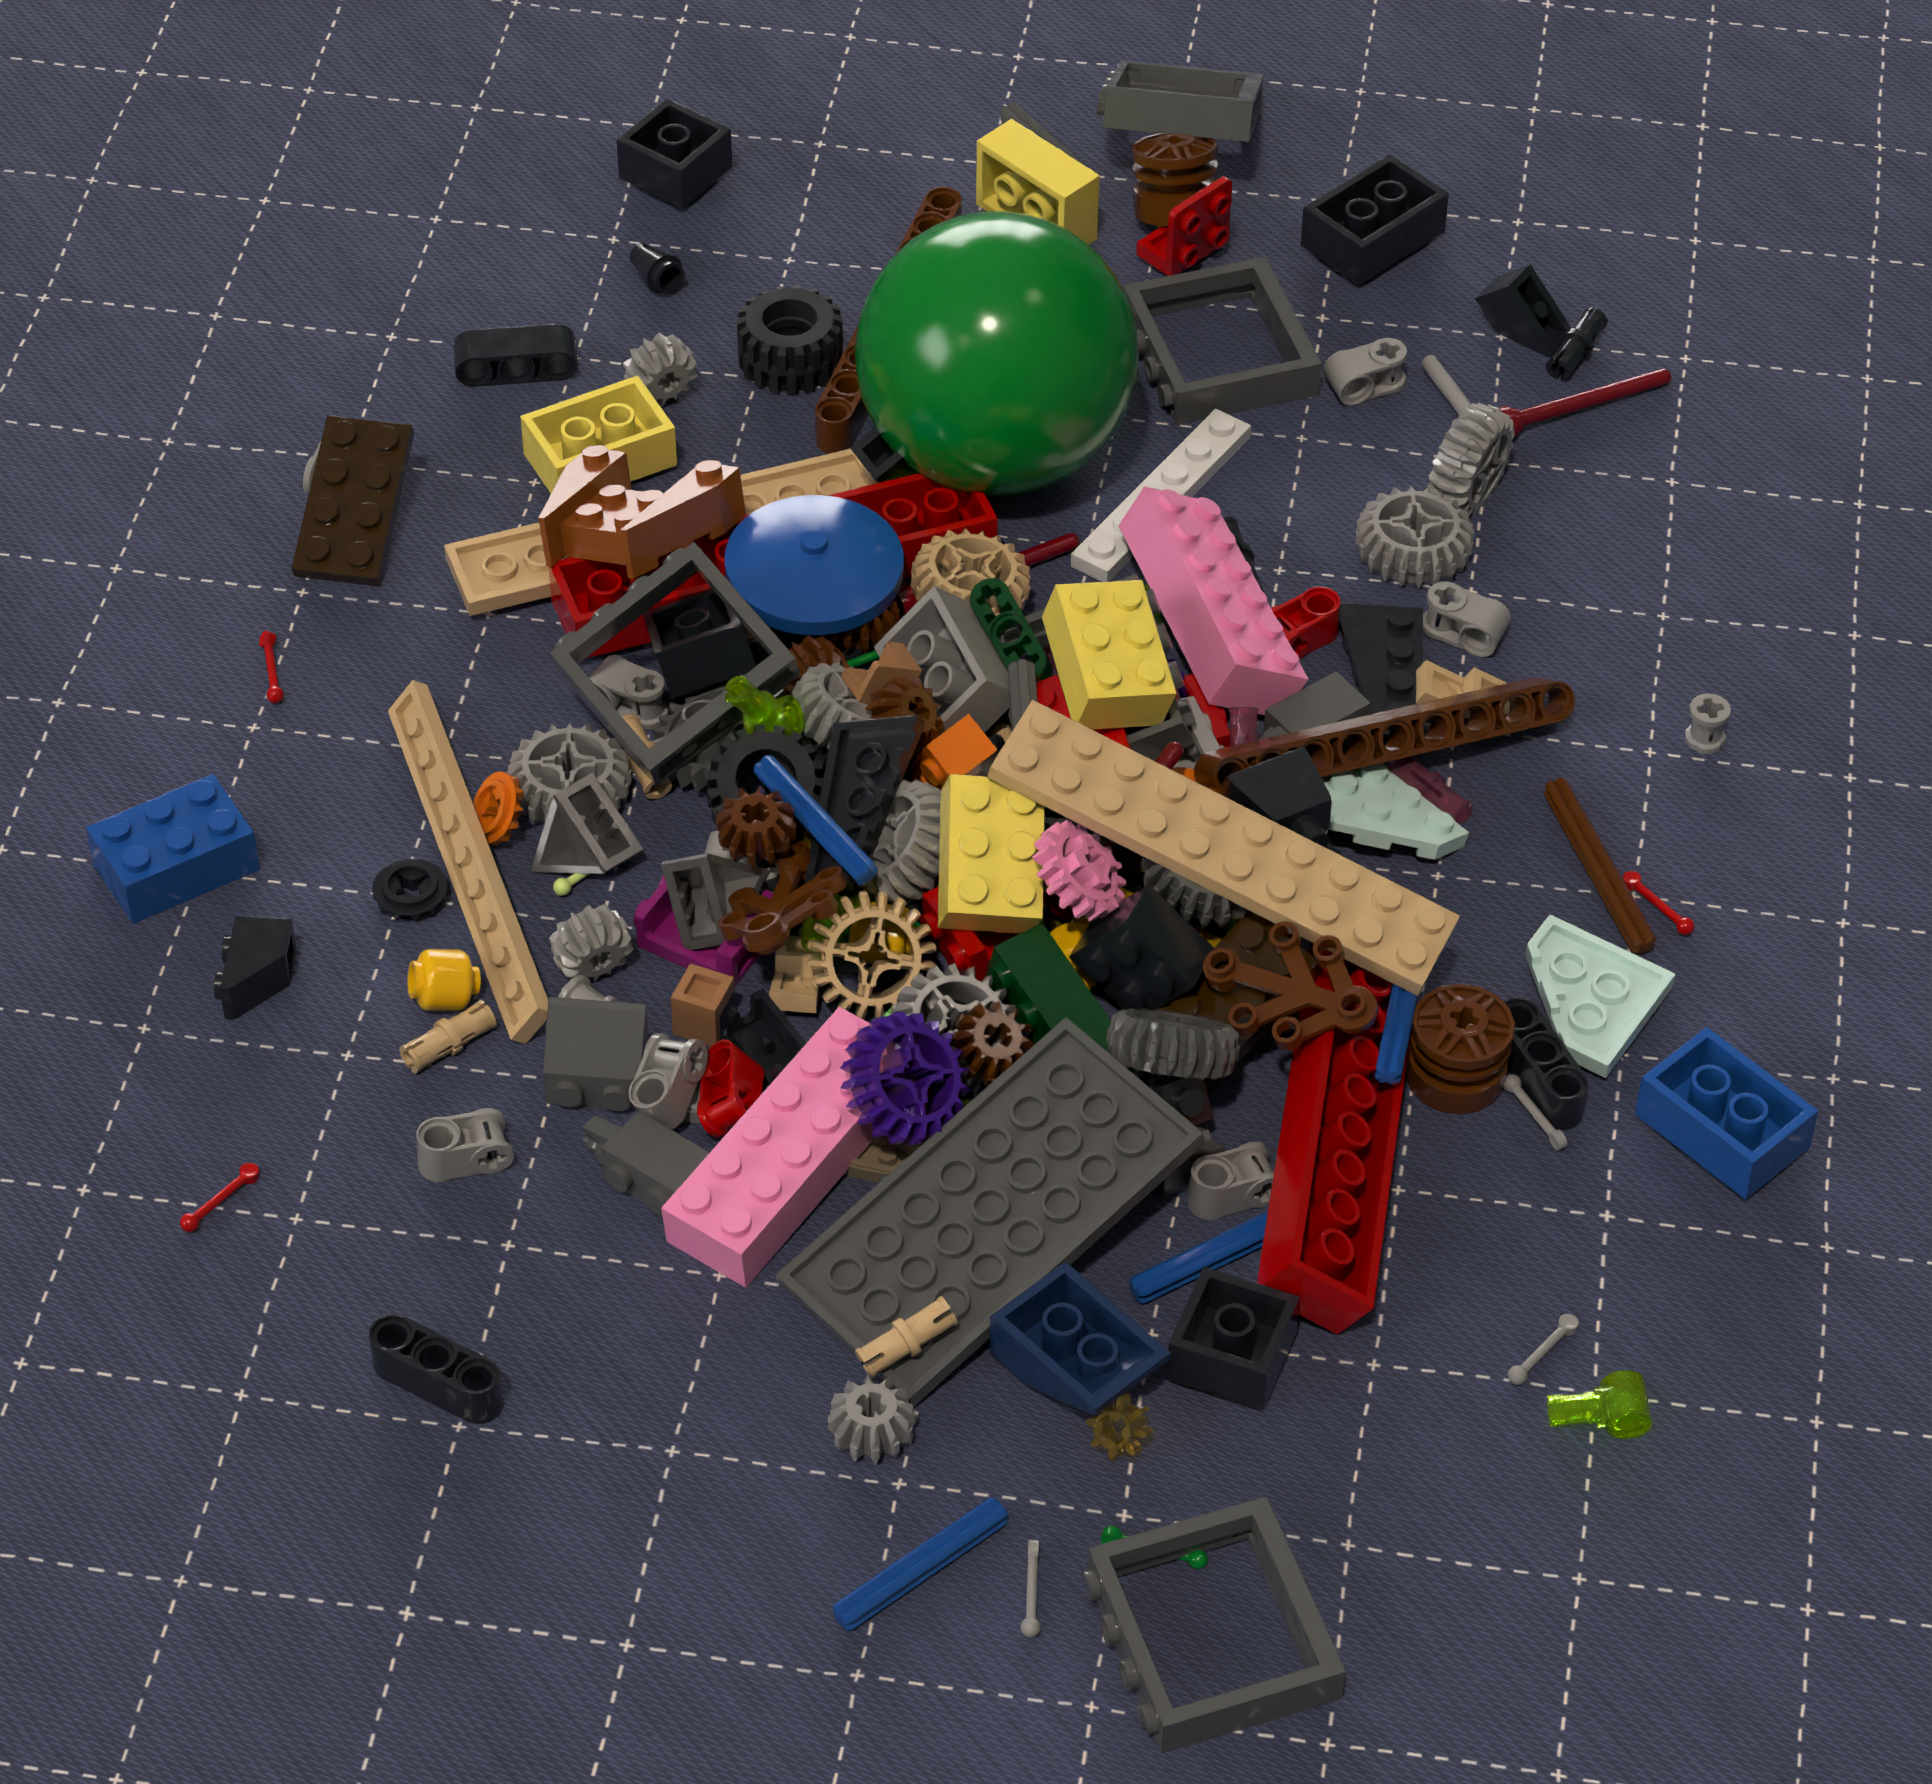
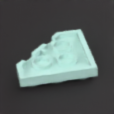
M1383 763L1321 777L1332 800L1330 826L1328 829L1352 834L1353 843L1386 850L1390 849L1392 843L1417 848L1416 856L1434 860L1465 847L1470 832L1455 822L1448 813L1441 811L1424 798L1416 788L1407 785L1389 771Z
M1553 915L1547 917L1526 947L1525 957L1552 1028L1578 1065L1606 1078L1673 988L1676 974Z

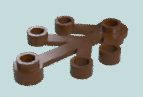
M791 842L788 855L775 853L774 863L780 878L771 899L756 893L752 887L739 889L729 896L728 901L733 912L723 916L718 921L724 939L731 941L743 937V943L748 951L758 952L762 955L779 950L785 944V939L789 936L791 928L810 916L815 920L824 919L833 915L838 910L839 906L834 894L842 891L848 884L840 866L828 867L820 871L815 878L796 889L798 882L805 879L806 870L811 859V852L807 842ZM753 912L759 914L751 919L746 917V915Z
M1288 921L1275 924L1269 932V938L1274 950L1282 955L1291 978L1242 963L1238 954L1227 948L1212 950L1203 962L1205 977L1209 985L1217 991H1230L1243 984L1279 996L1255 1007L1246 1002L1238 1003L1230 1009L1228 1020L1230 1025L1239 1033V1036H1250L1260 1026L1277 1020L1272 1027V1035L1277 1046L1285 1051L1295 1050L1303 1041L1336 1027L1350 1034L1363 1033L1373 1025L1378 1014V1004L1373 993L1364 987L1353 985L1343 962L1345 953L1342 944L1335 936H1322L1313 945L1315 959L1319 966L1327 969L1335 992L1315 985L1300 950L1301 937L1297 927ZM1284 934L1293 935L1287 942H1278V939ZM1327 948L1336 949L1335 953L1330 956L1321 955ZM1229 962L1226 967L1215 969L1218 964ZM1360 1004L1358 1009L1354 1011L1345 1010L1350 1005ZM1308 1006L1323 1010L1300 1022L1293 1017H1284ZM1243 1015L1252 1016L1250 1021L1245 1024L1237 1023V1020ZM1285 1030H1296L1290 1038L1280 1037Z

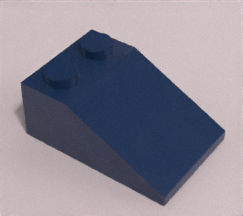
M1066 1261L990 1316V1353L1024 1384L1092 1415H1097L1171 1358V1353Z

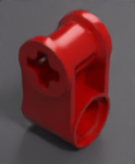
M1313 587L1281 605L1271 607L1299 660L1306 654L1332 643L1339 635L1340 597L1337 592L1330 588Z
M725 1039L717 1041L707 1050V1065L700 1080V1094L697 1104L699 1121L704 1130L714 1138L725 1136L730 1131V1127L734 1126L760 1097L765 1076L764 1068L730 1040Z

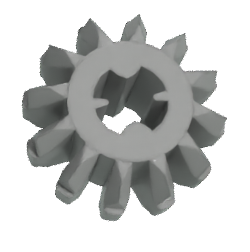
M659 332L652 341L643 338V345L636 349H630L632 358L623 363L625 380L638 375L660 407L669 398L677 401V395L681 391L690 390L688 382L697 377L694 367L697 362L694 359V354L674 334L665 337Z
M606 904L600 905L595 909L588 905L578 914L571 912V918L556 924L557 931L549 937L551 951L554 955L553 960L558 969L562 970L565 977L573 978L577 975H585L593 982L602 974L611 975V969L615 966L623 965L625 963V956L633 950L630 942L631 936L628 932L629 928L624 918L620 917L616 910H610Z
M868 1374L863 1385L859 1386L848 1380L844 1387V1393L834 1394L831 1401L830 1415H828V1430L834 1436V1444L837 1446L838 1451L850 1450V1456L853 1458L854 1463L863 1455L870 1456L875 1465L880 1459L881 1454L884 1453L896 1459L897 1454L900 1452V1446L910 1445L913 1437V1424L916 1423V1412L913 1404L909 1403V1395L906 1393V1389L899 1388L893 1390V1383H891L889 1377L880 1384H874Z

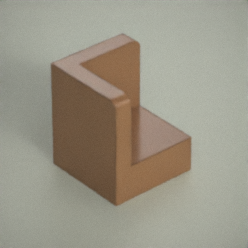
M888 641L879 660L874 661L869 670L845 668L841 677L859 703L870 704V693L877 687L886 684V681L903 676L907 679L919 678L922 670L903 643Z
M690 963L671 996L673 1035L688 1040L699 1039L710 1047L717 1041H720L719 1017L735 990L734 977Z

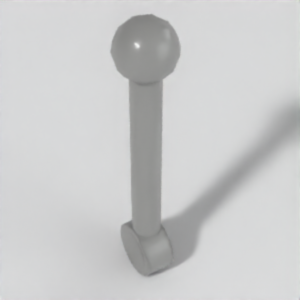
M1514 1074L1507 1075L1503 1086L1504 1090L1515 1094L1548 1135L1549 1141L1556 1151L1567 1147V1140L1563 1132L1559 1129L1556 1130L1521 1088L1522 1082L1520 1078Z
M1572 1314L1560 1316L1557 1329L1521 1365H1514L1509 1369V1381L1515 1385L1525 1383L1528 1378V1372L1565 1335L1571 1336L1577 1332L1579 1325L1577 1317Z
M1028 1539L1026 1618L1022 1620L1020 1625L1021 1633L1028 1638L1036 1637L1041 1630V1624L1036 1619L1039 1540Z

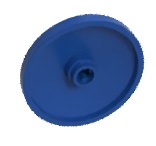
M803 495L769 503L752 512L735 528L725 550V578L767 626L788 633L827 635L848 631L866 624L891 605L903 581V549L894 529L873 510L859 503L839 497Z

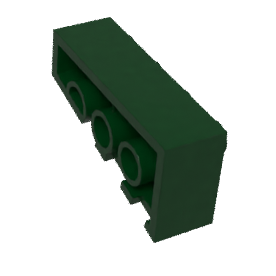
M1043 923L994 946L986 976L992 975L993 980L989 988L994 992L998 989L1006 988L1007 995L1001 1003L1016 1005L1015 1009L1019 1011L1016 1022L1031 1024V1032L1026 1037L1028 1040L1036 1044L1067 1017L1107 1051L1108 1043L1106 1042V1036L1111 1021ZM1126 1067L1141 1081H1145L1146 1071Z

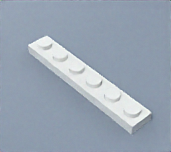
M1215 408L1071 553V567L1101 582H1110L1134 557L1119 528V524L1144 486L1158 490L1169 489L1180 495L1193 497L1250 439L1251 425Z

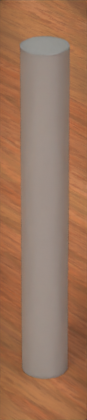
M1429 355L1422 360V368L1458 415L1463 409L1471 405L1470 401L1434 355Z

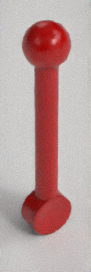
M266 630L259 638V646L264 648L270 687L266 697L269 702L278 704L283 700L284 692L278 686L273 651L276 634Z
M1628 871L1624 873L1623 880L1628 889L1639 892L1673 921L1680 934L1689 935L1694 931L1695 925L1693 920L1688 917L1682 918L1641 883V875L1638 872Z
M254 1163L243 1164L239 1169V1176L197 1211L184 1214L181 1217L180 1227L186 1232L197 1230L199 1221L243 1184L257 1182L259 1179L258 1166Z

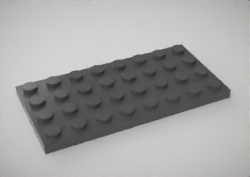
M1067 1017L959 1111L954 1118L942 1126V1132L937 1131L776 1274L779 1285L854 1354L857 1348L863 1347L892 1329L891 1323L898 1318H902L905 1321L942 1296L951 1309L942 1313L934 1320L947 1312H950V1314L953 1312L958 1320V1325L950 1327L920 1346L922 1352L914 1357L907 1354L876 1374L883 1381L889 1377L891 1383H893V1390L905 1388L906 1393L909 1395V1403L913 1404V1407L990 1338V1316L1065 1261L1071 1265L1205 1143L1203 1133ZM879 1354L865 1362V1364L879 1356Z

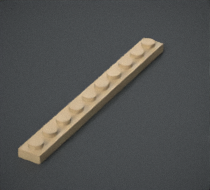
M412 680L390 707L388 713L509 1037L513 1041L526 1044L547 1020L548 998L427 684Z

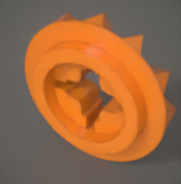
M501 771L495 772L485 779L473 801L488 845L497 846L501 841H509L511 830L519 827L517 819L519 814L524 811L520 807L524 791L519 788V778Z

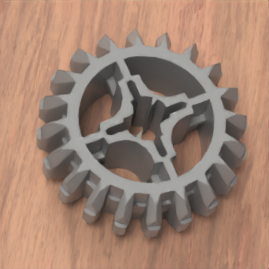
M1472 403L1463 409L1459 417L1452 421V426L1445 433V438L1438 447L1437 456L1432 461L1433 469L1429 474L1430 483L1428 485L1430 493L1437 495L1444 492L1443 499L1446 501L1459 500L1457 506L1468 511L1469 516L1470 514L1475 515L1478 508L1482 507L1486 500L1491 497L1494 489H1497V484L1501 476L1504 475V468L1510 461L1508 457L1513 448L1512 440L1515 436L1514 424L1510 416L1490 404L1486 406L1482 403Z
M1410 485L1409 489L1405 492H1401L1393 487L1390 495L1378 493L1375 501L1367 502L1366 508L1360 513V518L1357 520L1355 544L1361 556V563L1368 564L1370 574L1381 573L1384 582L1392 579L1398 580L1400 587L1406 582L1414 583L1419 589L1424 582L1433 585L1438 583L1440 579L1451 581L1455 573L1463 572L1466 562L1469 561V557L1472 555L1474 529L1473 523L1470 522L1468 511L1457 506L1459 500L1446 501L1443 499L1444 492L1437 495L1431 494L1429 487L1424 491H1415Z
M819 663L817 667H809L807 672L802 675L800 681H797L790 701L791 708L789 713L795 718L794 724L798 728L804 729V736L806 738L814 739L818 742V747H825L827 749L830 746L834 723L872 719L864 710L869 703H859L841 677L845 668L839 663H833L831 666L826 663Z
M569 722L567 728L557 729L551 723L547 733L534 730L532 740H521L518 750L512 752L507 771L509 775L519 778V788L524 791V797L520 802V807L524 811L520 815L529 816L533 826L545 822L552 797L555 793L591 773L594 774L617 810H619L620 804L627 802L630 783L632 782L629 758L626 755V751L621 749L619 742L615 738L607 736L605 729L593 733L589 723L581 729L574 728L571 722Z
M903 780L900 783L869 855V858L878 868V874L867 885H858L870 896L876 898L878 892L883 891L887 894L888 903L893 904L894 900L900 897L905 900V905L911 902L912 898L920 900L925 888H934L935 879L939 875L940 789L927 782L922 783L918 780H914L912 783Z
M955 963L948 966L945 975L936 965L929 969L927 977L919 973L911 980V987L906 986L901 989L898 994L900 1002L893 1005L890 1014L895 1012H905L906 1016L913 1013L919 1014L922 1007L928 1014L927 1021H939V1035H942L946 1028L952 1029L956 1027V1022L961 1015H970L974 1005L981 1003L989 1011L994 1002L1000 1001L1001 1003L1007 995L1006 988L998 989L995 992L989 987L993 981L992 975L986 976L982 982L975 979L976 972L974 966L968 968L963 976L960 975ZM952 999L961 1001L967 1005L958 1004L954 1002ZM1001 1003L1003 1014L1008 1015L1011 1010L1016 1008V1005ZM955 1029L954 1031L949 1030L947 1033L953 1034L954 1032H957V1031H959V1030H958V1029ZM989 1040L990 1047L995 1048L998 1045L995 1041ZM967 1063L959 1064V1067H965L968 1069L969 1065ZM977 1072L973 1078L966 1079L965 1076L961 1078V1083H965L972 1092L976 1091L982 1085V1074Z

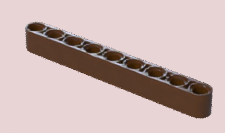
M944 186L929 190L896 253L910 240L934 225L961 216V194L956 189ZM857 328L815 407L816 445L822 452L828 454L850 449L854 445L869 415L860 394L856 374L855 345Z
M1528 678L1212 750L1202 754L1197 760L1194 767V778L1198 784L1225 796L1227 776L1259 764L1265 755H1267L1269 760L1307 745L1309 755L1320 776H1328L1560 722L1567 719L1572 713L1575 706V695L1571 687L1564 682L1545 678ZM1548 692L1549 701L1547 706L1544 708V696ZM1509 700L1510 709L1508 714L1504 716V706ZM1469 709L1470 720L1468 724L1465 726L1464 716L1466 711ZM1429 718L1430 729L1429 732L1426 735H1424V724L1426 720ZM1389 727L1390 738L1384 746L1383 735ZM1349 737V749L1343 754L1342 744ZM1225 764L1227 768V775L1225 777V780L1220 784L1218 780V773L1220 768Z

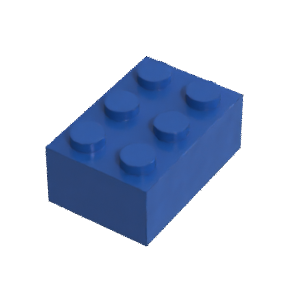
M214 774L86 827L93 865L132 924L260 870L254 832Z
M1705 1027L1641 1077L1635 1115L1746 1200L1810 1148L1818 1110L1711 1029Z

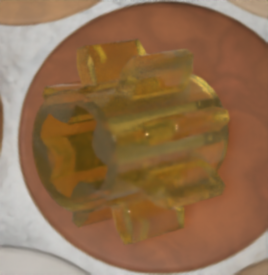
M1128 1393L1118 1398L1116 1407L1111 1403L1101 1411L1102 1414L1088 1418L1085 1422L1093 1427L1095 1438L1090 1443L1091 1447L1101 1445L1109 1449L1108 1456L1110 1460L1120 1457L1123 1452V1446L1131 1456L1140 1453L1142 1447L1137 1439L1147 1437L1154 1432L1152 1428L1146 1426L1144 1415L1149 1410L1148 1406L1138 1408L1130 1404L1131 1396ZM1119 1419H1122L1126 1427L1120 1434H1117L1113 1426L1117 1424Z

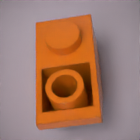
M968 713L925 746L909 766L914 772L912 773V779L922 783L927 782L942 790L950 774L966 775L978 764L993 756L997 748Z

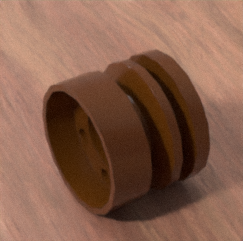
M1157 133L1137 140L1131 147L1132 158L1135 162L1132 167V173L1136 179L1140 180L1133 188L1134 214L1138 220L1146 224L1168 227V216L1175 206L1216 181L1211 178L1219 170L1218 162L1216 161L1218 144L1214 138L1194 137L1189 134Z
M1459 983L1440 986L1425 994L1415 1007L1405 1071L1409 1088L1422 1103L1440 1112L1458 1115L1479 1112L1494 1104L1504 1091L1503 1086L1506 1081L1515 1022L1510 1008L1496 994L1473 985Z

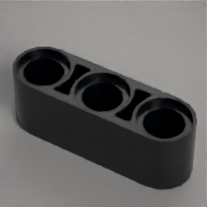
M561 324L469 330L459 334L455 338L453 345L456 378L467 386L478 387L561 381L572 377L578 367L575 334L569 327Z
M1518 997L1505 1000L1504 1003L1510 1008L1515 1022L1508 1071L1510 1074L1517 1075L1522 1082L1521 1088L1555 1129L1567 1130L1576 1127L1583 1119L1588 1090L1586 1075L1540 1009L1532 1001Z
M398 1314L385 1315L372 1323L369 1329V1342L373 1368L382 1379L470 1423L485 1424L493 1421L500 1415L503 1409L500 1371L492 1360Z

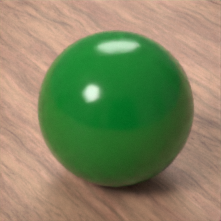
M987 211L961 215L936 224L910 240L888 261L871 287L861 311L855 345L856 374L860 394L869 417L889 447L895 453L898 452L909 467L944 487L964 493L982 491L985 496H1016L1041 490L1070 477L1088 464L1106 446L1126 414L1137 380L1139 359L1138 334L1132 309L1124 289L1103 258L1085 241L1057 224L1029 214L1007 211Z

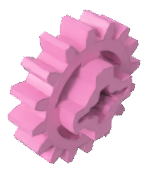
M1066 819L1061 824L1056 822L1041 834L1042 837L1034 843L1039 852L1033 855V860L1042 865L1043 869L1037 873L1038 878L1044 879L1048 887L1046 890L1048 895L1056 893L1060 897V908L1064 909L1067 906H1071L1075 918L1079 919L1085 914L1089 921H1094L1098 917L1102 919L1119 907L1118 903L1125 898V894L1120 889L1126 885V880L1117 875V871L1122 868L1120 862L1115 861L1111 846L1103 847L1099 843L1100 834L1096 832L1092 835L1088 834L1086 827L1080 824L1074 826L1070 819Z

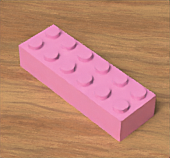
M1144 486L1120 522L1119 528L1150 589H1153L1160 609L1203 694L1210 705L1265 715L1266 708L1300 691L1308 681V677L1299 662L1298 655L1286 638L1281 623L1276 619L1268 604L1265 593L1259 587L1251 571V566L1241 553L1235 536L1230 532L1221 515V510L1215 502L1205 497L1194 498L1180 495L1169 489L1158 490Z
M841 1007L835 1010L662 1206L661 1211L666 1241L747 1288L845 1174L851 1162L855 1158L857 1159L874 1140V1137H872L873 1123L871 1122L866 1125L857 1124L862 1112L858 1107L855 1109L846 1107L850 1099L854 1097L852 1091L840 1088L844 1081L850 1079V1075L840 1069L844 1061L852 1059L845 1049L850 1043L857 1041L855 1034L861 1028L869 1026L870 1023ZM886 1048L880 1059L879 1073H882L884 1068L883 1056L887 1054Z

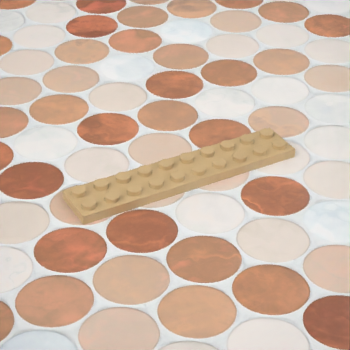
M851 449L741 475L746 515L769 503L789 497L803 495L826 496L877 483ZM539 523L444 545L446 561L469 616L551 597L549 566H546Z
M1034 700L1031 701L990 766L988 778L1275 924L1282 921L1293 923L1297 927L1299 935L1312 943H1315L1318 938L1325 935L1337 937L1345 953L1344 959L1417 996L1460 915ZM1335 948L1326 949L1332 953H1335L1336 951Z

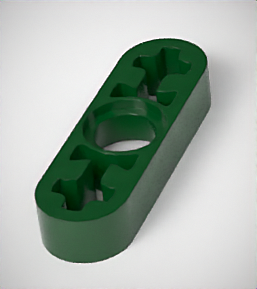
M988 578L977 583L970 593V604L1006 669L1008 670L1010 663L1018 661L1020 659L1019 656L1027 653L1036 668V682L1052 677L1053 666L1007 585L997 578ZM991 596L996 597L1003 610V613L995 616L988 605L987 599ZM1010 626L1022 627V633L1016 641L1012 643L1000 641V636L1006 628Z

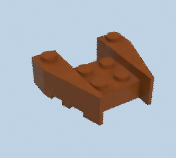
M602 445L585 448L579 456L566 465L538 518L546 566H554L564 556L626 565L628 578L634 579L659 567L658 558L680 548L685 549L694 540L702 536H707L708 539L713 540L725 534L746 516L740 468L721 465L716 460L702 461L696 464L694 469L664 494L659 490L642 492L632 490L626 452L608 450L606 446Z

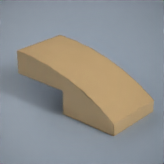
M1426 660L1416 670V703L1419 704L1506 684L1507 682L1475 667L1465 677H1462ZM1509 700L1504 706V716L1508 714L1510 709ZM1469 709L1465 713V719H1470Z
M789 935L785 939L783 947L776 951L775 974L769 996L781 1011L817 1012L822 987H815L812 979L824 971L823 968L814 970L807 967V960L821 957V952L808 949L807 943L809 940L823 942L824 938Z

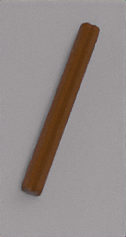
M1562 777L1556 780H1549L1545 784L1546 790L1544 795L1630 950L1636 955L1651 952L1655 948L1656 936L1572 787Z

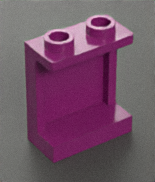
M664 875L656 891L648 900H642L635 910L633 923L636 925L637 947L686 969L691 963L733 976L735 987L762 955L758 952L748 951L743 943V937L731 941L725 940L721 945L695 950L683 947ZM765 890L762 895L771 899L773 893ZM753 912L746 915V917L751 919L759 914Z

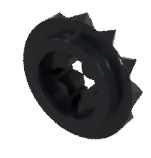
M404 859L393 862L384 867L373 881V900L377 902L381 913L390 912L396 921L405 915L411 916L416 922L419 914L427 913L434 915L436 906L446 903V892L448 889L446 876L438 866L429 861ZM402 887L408 888L411 891L418 889L419 896H413L410 893L403 895Z

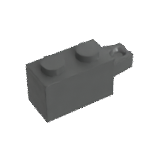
M1336 671L1266 708L1263 736L1258 740L1370 715L1371 703ZM1349 737L1344 740L1342 748L1350 744ZM1307 745V746L1305 747V749H1306L1307 752L1309 753V748H1308V745ZM1267 755L1262 758L1260 763L1268 760Z
M637 1111L621 1127L596 1115L582 1127V1133H584L583 1144L594 1152L595 1159L603 1165V1177L609 1185L619 1192H627L641 1200L652 1212L662 1216V1206L710 1153L640 1111Z

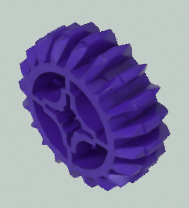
M895 1012L888 1017L880 1016L872 1020L869 1026L861 1028L855 1034L857 1041L850 1043L845 1049L852 1059L844 1061L840 1069L850 1075V1079L844 1081L840 1088L852 1091L854 1097L850 1099L846 1107L851 1109L858 1107L862 1112L857 1124L866 1125L872 1122V1137L880 1138L887 1135L888 1143L895 1145L905 1141L906 1145L915 1146L924 1140L927 1141L937 1131L942 1132L941 1127L965 1107L959 1098L967 1096L971 1090L961 1083V1078L967 1076L970 1069L965 1067H959L957 1059L962 1056L964 1051L959 1049L952 1050L949 1045L954 1034L944 1033L939 1035V1021L931 1020L924 1023L922 1013H913L906 1016L905 1012ZM886 1048L887 1054L883 1056L884 1068L882 1073H879L880 1059ZM931 1084V1096L925 1109L924 1103L928 1102L927 1090Z

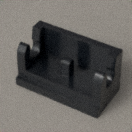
M761 989L751 994L749 1003L751 1010L744 1017H741L735 1006L729 1009L726 1016L727 1034L723 1036V1039L730 1040L764 1068L765 1076L762 1084V1092H764L805 1046L806 1042L766 991Z

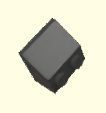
M549 997L543 1069L546 1104H556L565 1107L606 1108L613 1111H638L629 1100L628 1091L637 1073L649 1039L646 1004Z

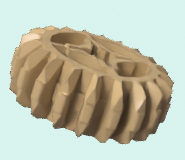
M965 528L962 534L958 535L951 530H948L943 538L933 535L929 544H922L921 550L916 555V559L912 564L910 585L912 594L915 595L916 603L933 586L970 603V593L977 583L984 579L997 578L1007 585L1022 611L1026 600L1029 598L1031 575L1029 573L1030 567L1026 566L1025 556L1015 552L1014 544H1002L1000 535L989 538L985 536L983 530L979 534H970ZM989 597L987 599L988 605L995 616L1003 613L996 597Z
M860 891L858 895L860 906L853 908L852 902L847 896L842 897L840 902L846 912L840 916L836 912L828 918L833 921L829 928L820 922H815L813 929L825 937L823 942L809 940L807 943L808 949L821 952V957L807 960V967L814 970L823 968L824 971L812 979L813 985L815 987H822L828 983L831 985L824 992L822 998L825 1002L829 1003L841 995L842 998L838 1003V1007L849 1011L852 1003H856L855 1015L863 1020L866 1017L868 1006H873L875 1018L883 1016L885 1014L883 1005L889 1003L890 1007H893L895 1003H898V994L901 989L906 986L911 987L910 982L915 975L919 974L920 969L929 971L930 968L936 966L934 962L922 959V954L935 952L936 945L933 942L920 943L919 939L931 932L930 926L922 924L913 928L912 925L919 919L921 914L914 908L902 916L901 913L906 902L900 897L894 900L890 909L886 908L888 897L883 891L878 892L875 905H870V898L866 891ZM871 917L870 925H867L866 932L860 940L856 942H836L840 934L850 924L860 919ZM886 919L896 923L904 931L909 943L910 955L902 954L886 947V932L884 931ZM875 940L879 945L876 949L880 953L883 952L890 959L874 960L872 967H869V970H867L864 966L866 964L863 958L859 959L856 953L869 951L871 944H874ZM833 956L856 963L858 967L857 979L859 981L857 992L839 981L833 967ZM888 969H906L900 980L892 987L878 993H872L878 976L883 971Z

